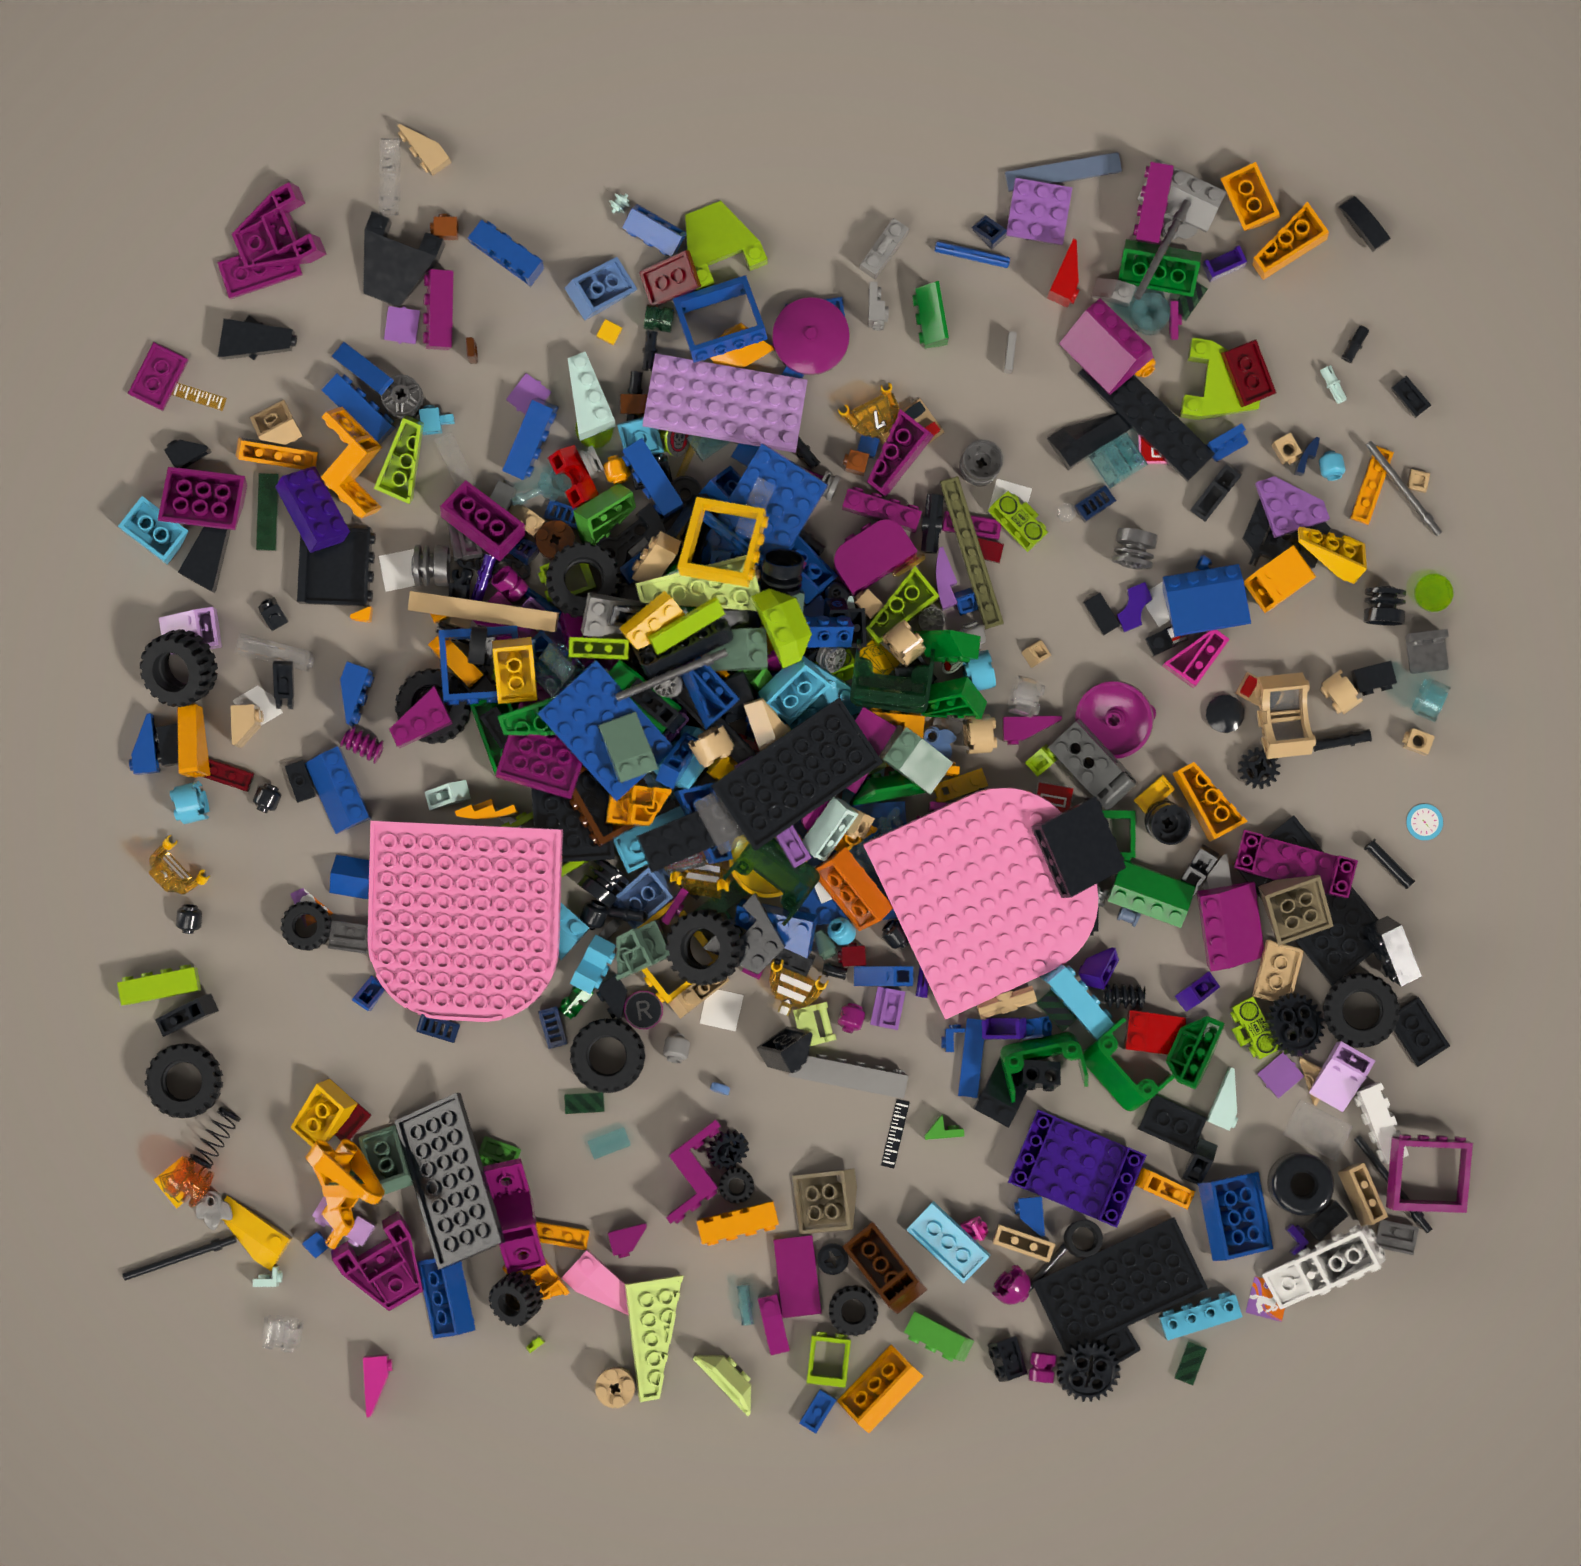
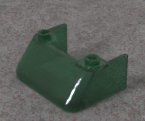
M857 639L850 692L851 702L861 707L916 714L925 712L929 702L935 649L931 648L929 666H916L912 670L911 678L873 673L872 662L867 658L859 657L861 639Z
M773 838L756 851L748 843L722 878L726 880L733 870L741 875H748L752 870L757 872L784 893L780 898V902L789 911V914L782 922V925L785 926L820 880V875L806 861L793 868L776 838Z

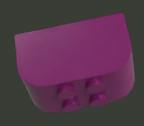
M880 520L873 525L868 523L861 528L859 534L855 536L853 533L844 539L845 542L835 553L834 570L840 581L849 590V595L854 597L862 590H865L915 558L918 551L900 524L893 520Z

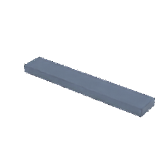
M1119 152L1007 171L1005 172L1008 192H1012L1015 178L1058 184L1121 173L1122 168Z

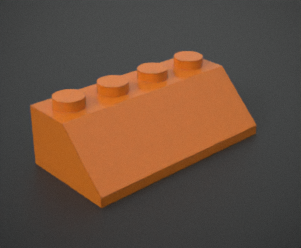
M846 847L836 851L826 861L821 862L811 870L858 931L880 922L893 909L888 898L883 895L876 883L871 880L864 868L859 865Z

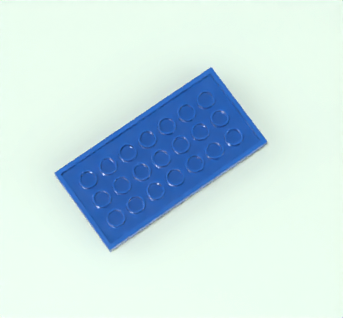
M762 443L727 502L764 508L766 510V515L769 517L768 527L764 528L763 546H759L758 550L764 555L765 552L772 549H791L829 484ZM720 513L717 519L750 545L756 519ZM711 528L706 536L708 542L707 546L703 548L702 562L698 565H710L711 551L717 548L735 550V558L744 556V554ZM761 564V565H758V569L761 570V575H762L763 569H762V564ZM762 577L760 581H758V585H761Z

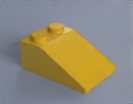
M531 637L492 641L498 704L537 700Z
M327 1079L315 1085L290 1128L311 1147L316 1140H323L328 1143L350 1117L357 1103L331 1079Z

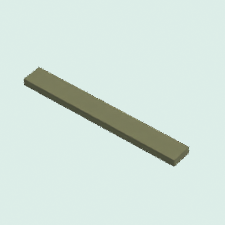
M956 476L940 481L984 628L986 630L1004 624L959 477Z

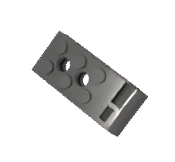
M1080 718L1048 747L1091 795L1097 797L1106 810H1110L1137 785L1132 774ZM1073 743H1078L1081 751H1076ZM1086 758H1092L1094 760V765H1089L1086 761Z

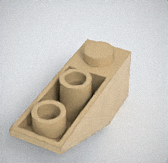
M401 124L397 125L399 137L403 142L407 141L410 144V152L415 158L418 156L421 159L420 165L426 173L430 172L434 176L451 164L450 158L438 142Z
M727 977V979L711 985L698 986L697 983L692 984L675 997L669 1005L681 1019L730 980Z

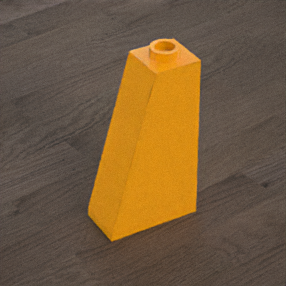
M195 702L184 707H178L179 774L192 779L210 776L203 708L196 705Z

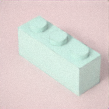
M833 797L802 841L807 851L813 857L826 861L854 822L858 813L845 801Z

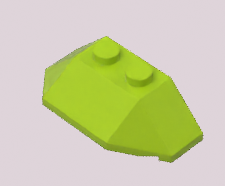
M767 589L751 596L782 669L800 662L812 633L797 599L772 589Z

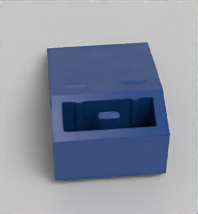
M346 662L340 683L346 724L354 727L360 721L361 713L359 711L361 706H365L368 695H366L368 687H372L375 677L372 676L373 672L369 669Z

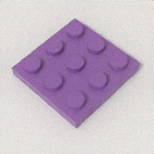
M1015 178L1006 236L1063 245L1073 187Z

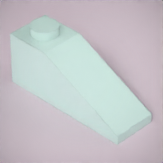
M1228 1067L1207 1117V1122L1230 1131L1231 1128L1234 1129L1238 1121V1117H1236L1235 1069L1232 1067Z

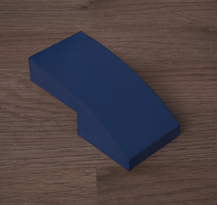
M1316 437L1302 453L1294 475L1302 476L1305 473L1307 459H1314L1316 457L1319 437Z

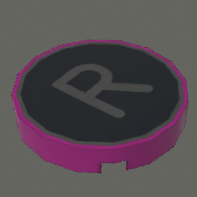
M639 991L633 993L627 999L624 1014L627 1021L633 1027L649 1029L660 1022L663 1015V1005L655 994L649 991Z

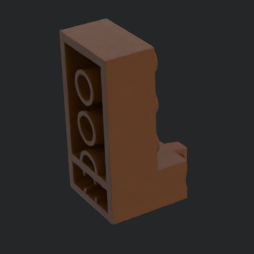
M874 1222L842 1246L887 1306L896 1314H899L928 1290Z

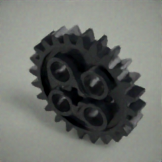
M1289 993L1286 996H1279V999L1273 1001L1274 1005L1269 1006L1272 1012L1266 1013L1270 1020L1265 1021L1266 1024H1269L1265 1031L1271 1032L1268 1039H1274L1272 1045H1279L1277 1051L1284 1050V1055L1290 1054L1291 1057L1298 1055L1299 1057L1304 1056V1054H1310L1311 1050L1317 1049L1315 1044H1321L1318 1037L1324 1036L1320 1032L1321 1029H1325L1324 1026L1320 1025V1022H1323L1324 1019L1319 1018L1322 1011H1316L1318 1004L1311 1005L1312 998L1306 1000V995L1300 996L1299 993Z
M1085 1339L1084 1345L1077 1341L1078 1347L1076 1348L1070 1345L1071 1351L1064 1350L1066 1357L1060 1356L1059 1358L1062 1363H1057V1367L1060 1370L1056 1371L1059 1377V1384H1062V1390H1067L1068 1396L1073 1394L1075 1400L1081 1396L1082 1402L1085 1401L1086 1397H1089L1090 1402L1093 1401L1095 1396L1100 1400L1101 1394L1107 1397V1390L1113 1392L1111 1385H1118L1115 1378L1121 1377L1118 1372L1121 1370L1120 1365H1118L1120 1362L1118 1358H1115V1351H1111L1109 1345L1104 1348L1102 1341L1097 1345L1095 1340L1089 1344L1088 1340ZM1085 1358L1083 1362H1077L1078 1359ZM1098 1361H1105L1102 1365H1096ZM1086 1372H1088V1383L1087 1386H1084L1087 1381ZM1081 1376L1080 1380H1073L1074 1377ZM1100 1379V1382L1092 1383L1093 1380Z

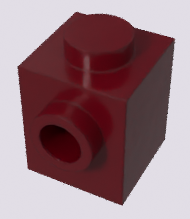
M857 942L845 945V947H841V951H838V963H842V967L865 966V946H857Z

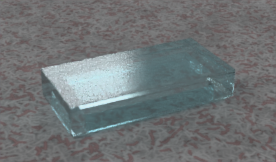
M624 1127L587 1141L594 1160L631 1146Z

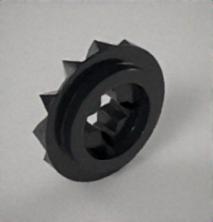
M836 1243L827 1244L820 1249L817 1255L818 1266L826 1274H840L848 1265V1254L842 1246ZM829 1251L834 1256H841L836 1260V1267L832 1265V1262H824L830 1258Z

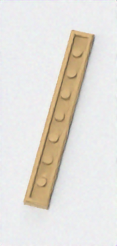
M410 591L408 610L557 632L558 612Z

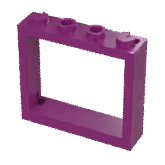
M1408 1134L1392 1137L1386 1207L1393 1211L1467 1213L1473 1143L1467 1141L1466 1137L1454 1136V1139H1448L1447 1136L1437 1135L1436 1138H1429L1430 1136L1418 1135L1417 1138H1411V1135ZM1404 1146L1461 1149L1456 1201L1400 1199Z

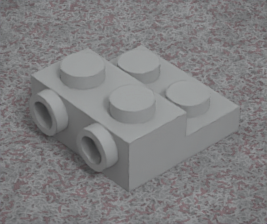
M870 281L868 328L881 331L884 330L885 322H888L889 307H885V301H880L881 287H877V282Z

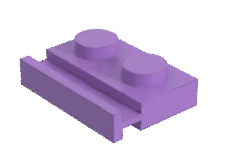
M878 986L870 1025L898 1030L905 992Z

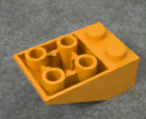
M1293 545L1245 579L1244 585L1263 612L1266 613L1316 578V575Z

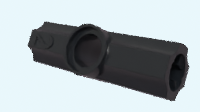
M927 494L926 509L922 521L921 531H923L920 552L937 554L939 533H941L943 516H941L943 495Z

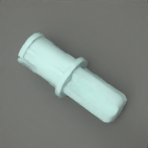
M1330 365L1320 370L1326 381V388L1330 389L1336 403L1340 404L1347 400L1339 384L1341 381L1337 379L1332 366Z

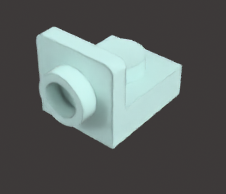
M274 1266L272 1278H270V1274H259L258 1278L253 1279V1287L279 1286V1282H282L283 1278L282 1270H279V1266Z

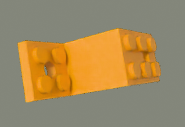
M343 407L325 412L322 418L326 421V425L330 429L335 430L339 434V438L344 443H347L348 446L321 478L325 481V485L329 489L334 490L338 498L343 503H346L357 517L362 519L377 513L381 506L355 479L383 447Z
M870 708V711L891 724L902 725L903 731L907 727L923 739L925 716H921L920 712H909V715L901 714L902 711L890 710L889 713H883L882 709ZM953 762L944 776L957 777L960 766H956V763Z

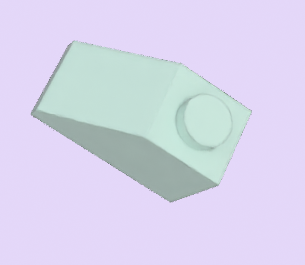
M466 780L447 783L425 792L429 811L471 799Z

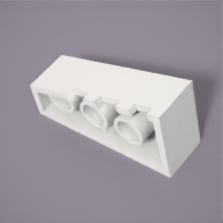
M1375 1082L1358 1089L1353 1099L1356 1106L1362 1109L1363 1114H1361L1363 1123L1369 1126L1371 1132L1368 1134L1372 1143L1377 1145L1378 1150L1376 1154L1380 1162L1383 1161L1384 1164H1390L1392 1137H1399L1401 1132L1395 1129L1397 1126L1395 1116L1392 1112H1388L1390 1103L1388 1098L1381 1093V1090L1384 1089L1383 1084ZM1404 1146L1403 1158L1409 1156L1406 1146Z

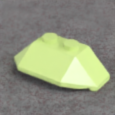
M695 1355L693 1360L749 1416L751 1414V1383L749 1382L751 1378L744 1371L740 1372L736 1368L737 1363L730 1356L726 1358L724 1355Z

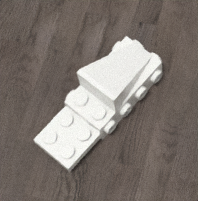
M1367 1224L1362 1227L1356 1225L1349 1229V1233L1344 1235L1341 1232L1333 1236L1332 1239L1321 1241L1315 1245L1316 1248L1312 1250L1306 1248L1298 1253L1299 1256L1263 1273L1262 1276L1280 1310L1310 1296L1313 1297L1319 1293L1324 1295L1331 1291L1330 1288L1335 1286L1337 1288L1342 1287L1352 1278L1357 1280L1368 1271L1375 1272L1382 1268L1381 1264L1386 1260L1385 1252L1382 1247L1378 1246L1373 1230L1369 1229Z

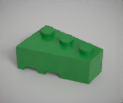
M962 677L919 687L914 705L925 717L947 718V715H958V718L975 716V719H982L987 701L968 677Z

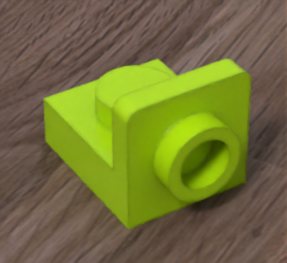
M1047 744L1025 762L1037 777L1058 760Z

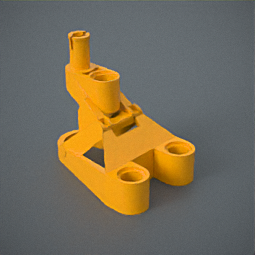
M342 1139L336 1150L327 1142L316 1140L306 1155L307 1161L314 1168L323 1188L322 1193L326 1197L327 1205L322 1211V1215L334 1230L326 1239L325 1244H328L327 1246L335 1249L343 1236H347L354 1227L351 1208L354 1207L359 1198L370 1204H377L385 1194L384 1188L363 1152L354 1142L348 1139ZM351 1169L365 1184H360L350 1175ZM335 1182L339 1184V1185H329V1183H335Z

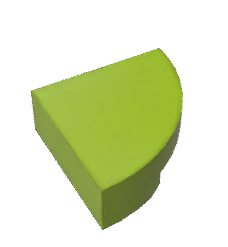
M539 1336L528 1344L526 1349L531 1353L541 1346L545 1340L542 1336Z

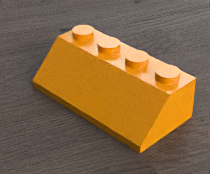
M891 1344L837 1402L858 1425L870 1433L924 1376Z

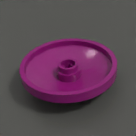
M808 297L790 303L779 313L774 323L772 339L775 352L785 366L800 374L818 375L833 369L840 363L847 352L850 333L846 318L835 305L824 299Z
M1106 681L1097 684L1084 694L1077 706L1075 722L1080 718L1117 759L1137 752L1144 746L1153 729L1152 707L1146 696L1129 683Z

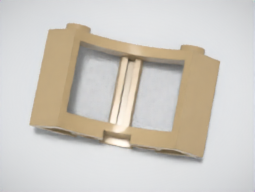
M1303 672L1261 676L1257 679L1256 700H1259L1260 709L1257 711L1258 727H1262V736L1264 737H1261V742L1267 759L1312 754L1313 746L1316 745V738L1311 731L1307 708V692L1310 690V684L1305 679Z

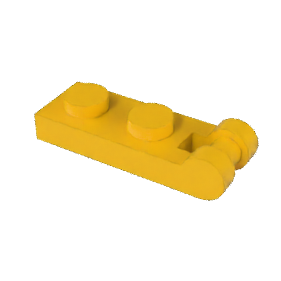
M980 768L940 782L933 791H935L937 796L936 802L943 803L977 791L979 788L988 787V783L983 769ZM947 787L949 794L944 795L942 788Z

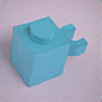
M435 405L423 406V409H419L420 421L424 423L423 436L441 434L442 425L455 424L453 414L441 416L439 408H435Z

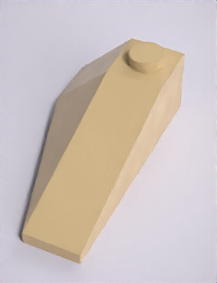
M763 698L744 703L760 751L790 731V727L780 720L777 713Z

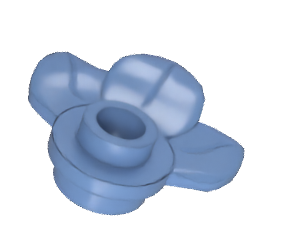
M935 726L927 727L923 732V739L946 758L951 759L952 748L950 743L957 739L954 733L948 729L939 730ZM930 732L935 733V739L929 738Z

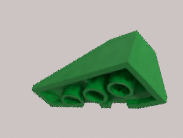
M556 696L499 715L498 719L503 734L556 735L537 714Z

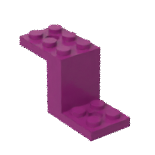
M717 1119L669 1155L696 1191L694 1196L667 1215L666 1219L670 1224L673 1222L678 1224L686 1217L684 1213L688 1210H691V1212L695 1211L702 1205L701 1200L705 1197L709 1200L717 1194L716 1189L718 1185L691 1151V1148L696 1150L705 1143L703 1139L707 1136L712 1138L720 1132L719 1127L721 1124Z
M521 1158L483 1166L505 1239V1243L499 1246L507 1273L546 1265L537 1232L533 1198ZM505 1177H509V1178H510V1179L507 1180V1181L502 1180V1179L505 1178ZM522 1251L527 1252L526 1254H523V1255L519 1254V1252H522Z

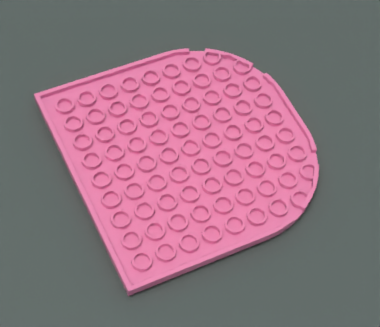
M1012 787L981 790L863 844L945 1020L1049 973L1061 964H1065L1078 953L1093 929L1098 910L1097 884L1071 898H1061L1031 826L1037 823H1044L1062 812L1045 798L1030 791Z
M372 820L370 824L368 951L370 961L373 963L377 974L376 977L386 992L404 1008H408L418 1013V1015L424 1014L428 1018L440 1020L497 1021L513 1016L534 1003L549 985L559 956L563 829Z

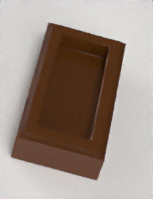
M467 337V357L470 364H477V344L473 337Z

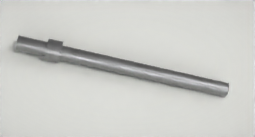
M1184 200L1179 211L1173 216V222L1135 292L1134 298L1141 300L1176 231L1186 219L1185 214L1191 205L1190 201Z
M1372 441L1368 442L1365 446L1421 516L1420 520L1424 525H1428L1435 536L1441 534L1442 531L1434 522L1432 514L1430 512L1427 513Z
M725 648L712 654L707 653L702 655L703 658L615 694L618 701L704 665H712L714 661L724 658L728 654Z

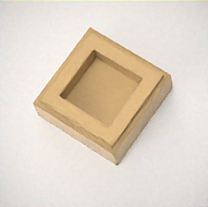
M1411 469L1407 487L1410 490L1426 493L1430 473Z

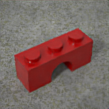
M575 445L559 449L547 457L556 475L563 473L570 478L572 487L566 490L565 494L573 509L582 506L599 495Z

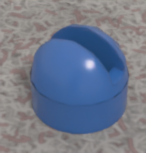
M1202 555L1197 562L1196 569H1210L1208 565L1212 566L1211 559Z

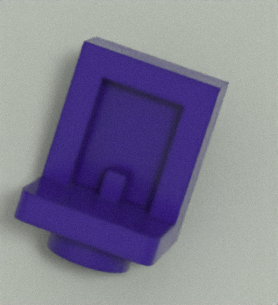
M1293 1224L1288 1225L1285 1230L1298 1243L1289 1252L1292 1255H1296L1306 1249V1245L1309 1242L1303 1236L1305 1232L1298 1224L1296 1226Z

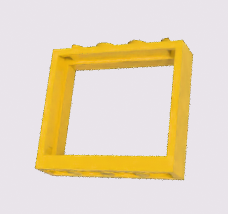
M696 497L678 563L679 574L681 576L749 587L750 581L755 577L754 565L759 562L760 558L759 546H763L765 535L763 531L764 528L768 527L769 517L766 515V510L764 508ZM705 511L756 519L743 572L691 564Z
M674 900L668 903L665 907H663L660 911L654 914L651 918H649L645 923L640 925L638 928L654 920L660 919L663 915L666 914ZM682 910L679 917L687 915V913ZM700 930L693 934L702 947L709 942ZM706 950V952L713 959V961L707 965L709 966L716 962V960L718 959V955ZM648 968L642 970L646 975L643 979L650 988L652 986L658 991L656 996L662 1003L666 1001L669 1004L675 997L692 985L686 981L668 995Z

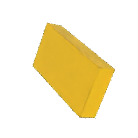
M1162 775L1133 801L1146 814L1147 809L1152 804L1163 801L1175 788Z

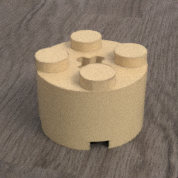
M902 620L882 636V640L885 645L887 643L890 644V652L901 664H905L907 667L925 652L926 647L923 645L924 641L918 633L913 634L910 630L911 626L906 620Z
M1339 670L1321 683L1323 687L1320 688V691L1326 699L1328 697L1332 699L1334 703L1331 706L1336 713L1344 715L1363 702L1362 698H1356L1359 693L1346 676L1343 678L1340 676L1343 672Z
M983 714L982 719H975V716L964 717V720L967 719V724H963L964 746L969 747V750H966L967 754L991 753L993 748H997L996 736L994 737L993 729L996 728L995 717H991L990 714Z
M723 724L719 728L715 726L697 736L699 740L696 742L692 739L688 743L697 761L704 768L713 764L714 759L719 756L722 759L730 755L734 746Z
M619 1366L610 1367L604 1370L596 1381V1396L603 1405L609 1408H621L631 1401L635 1393V1380L627 1369ZM616 1383H618V1388L621 1390H616L615 1392L612 1391V1386L610 1385H615Z

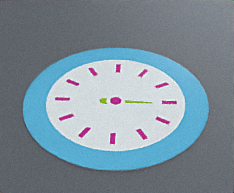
M1419 804L1408 813L1406 824L1413 837L1426 841L1439 835L1443 827V817L1436 807L1430 804Z

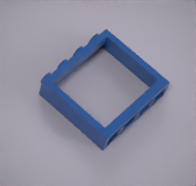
M746 275L673 298L675 310L694 363L768 339ZM746 294L757 326L698 345L694 344L684 316L685 313Z
M517 626L485 627L487 628V638L512 636V639L518 638ZM471 628L438 631L443 703L447 702V705H459V702L467 701V704H478L479 700H487V703L498 702L497 691L449 694L445 640L470 639Z

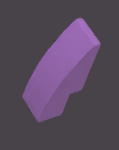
M940 547L936 560L935 579L936 590L939 595L938 600L942 611L957 605L951 588L957 585V580L944 548Z

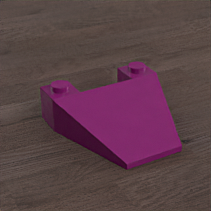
M288 182L273 190L232 233L246 269L308 264L327 255L320 237L309 233L300 238L291 217V211L306 204L299 186Z
M399 1211L382 1220L383 1229L389 1238L361 1255H356L348 1241L331 1250L332 1260L340 1273L388 1311L423 1292L409 1226Z

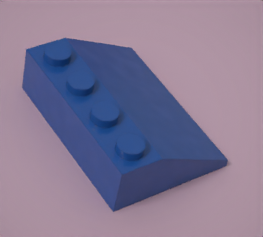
M1239 564L1163 577L1162 591L1174 637L1251 624L1246 591Z
M1259 1172L1198 1183L1213 1261H1226L1273 1249Z

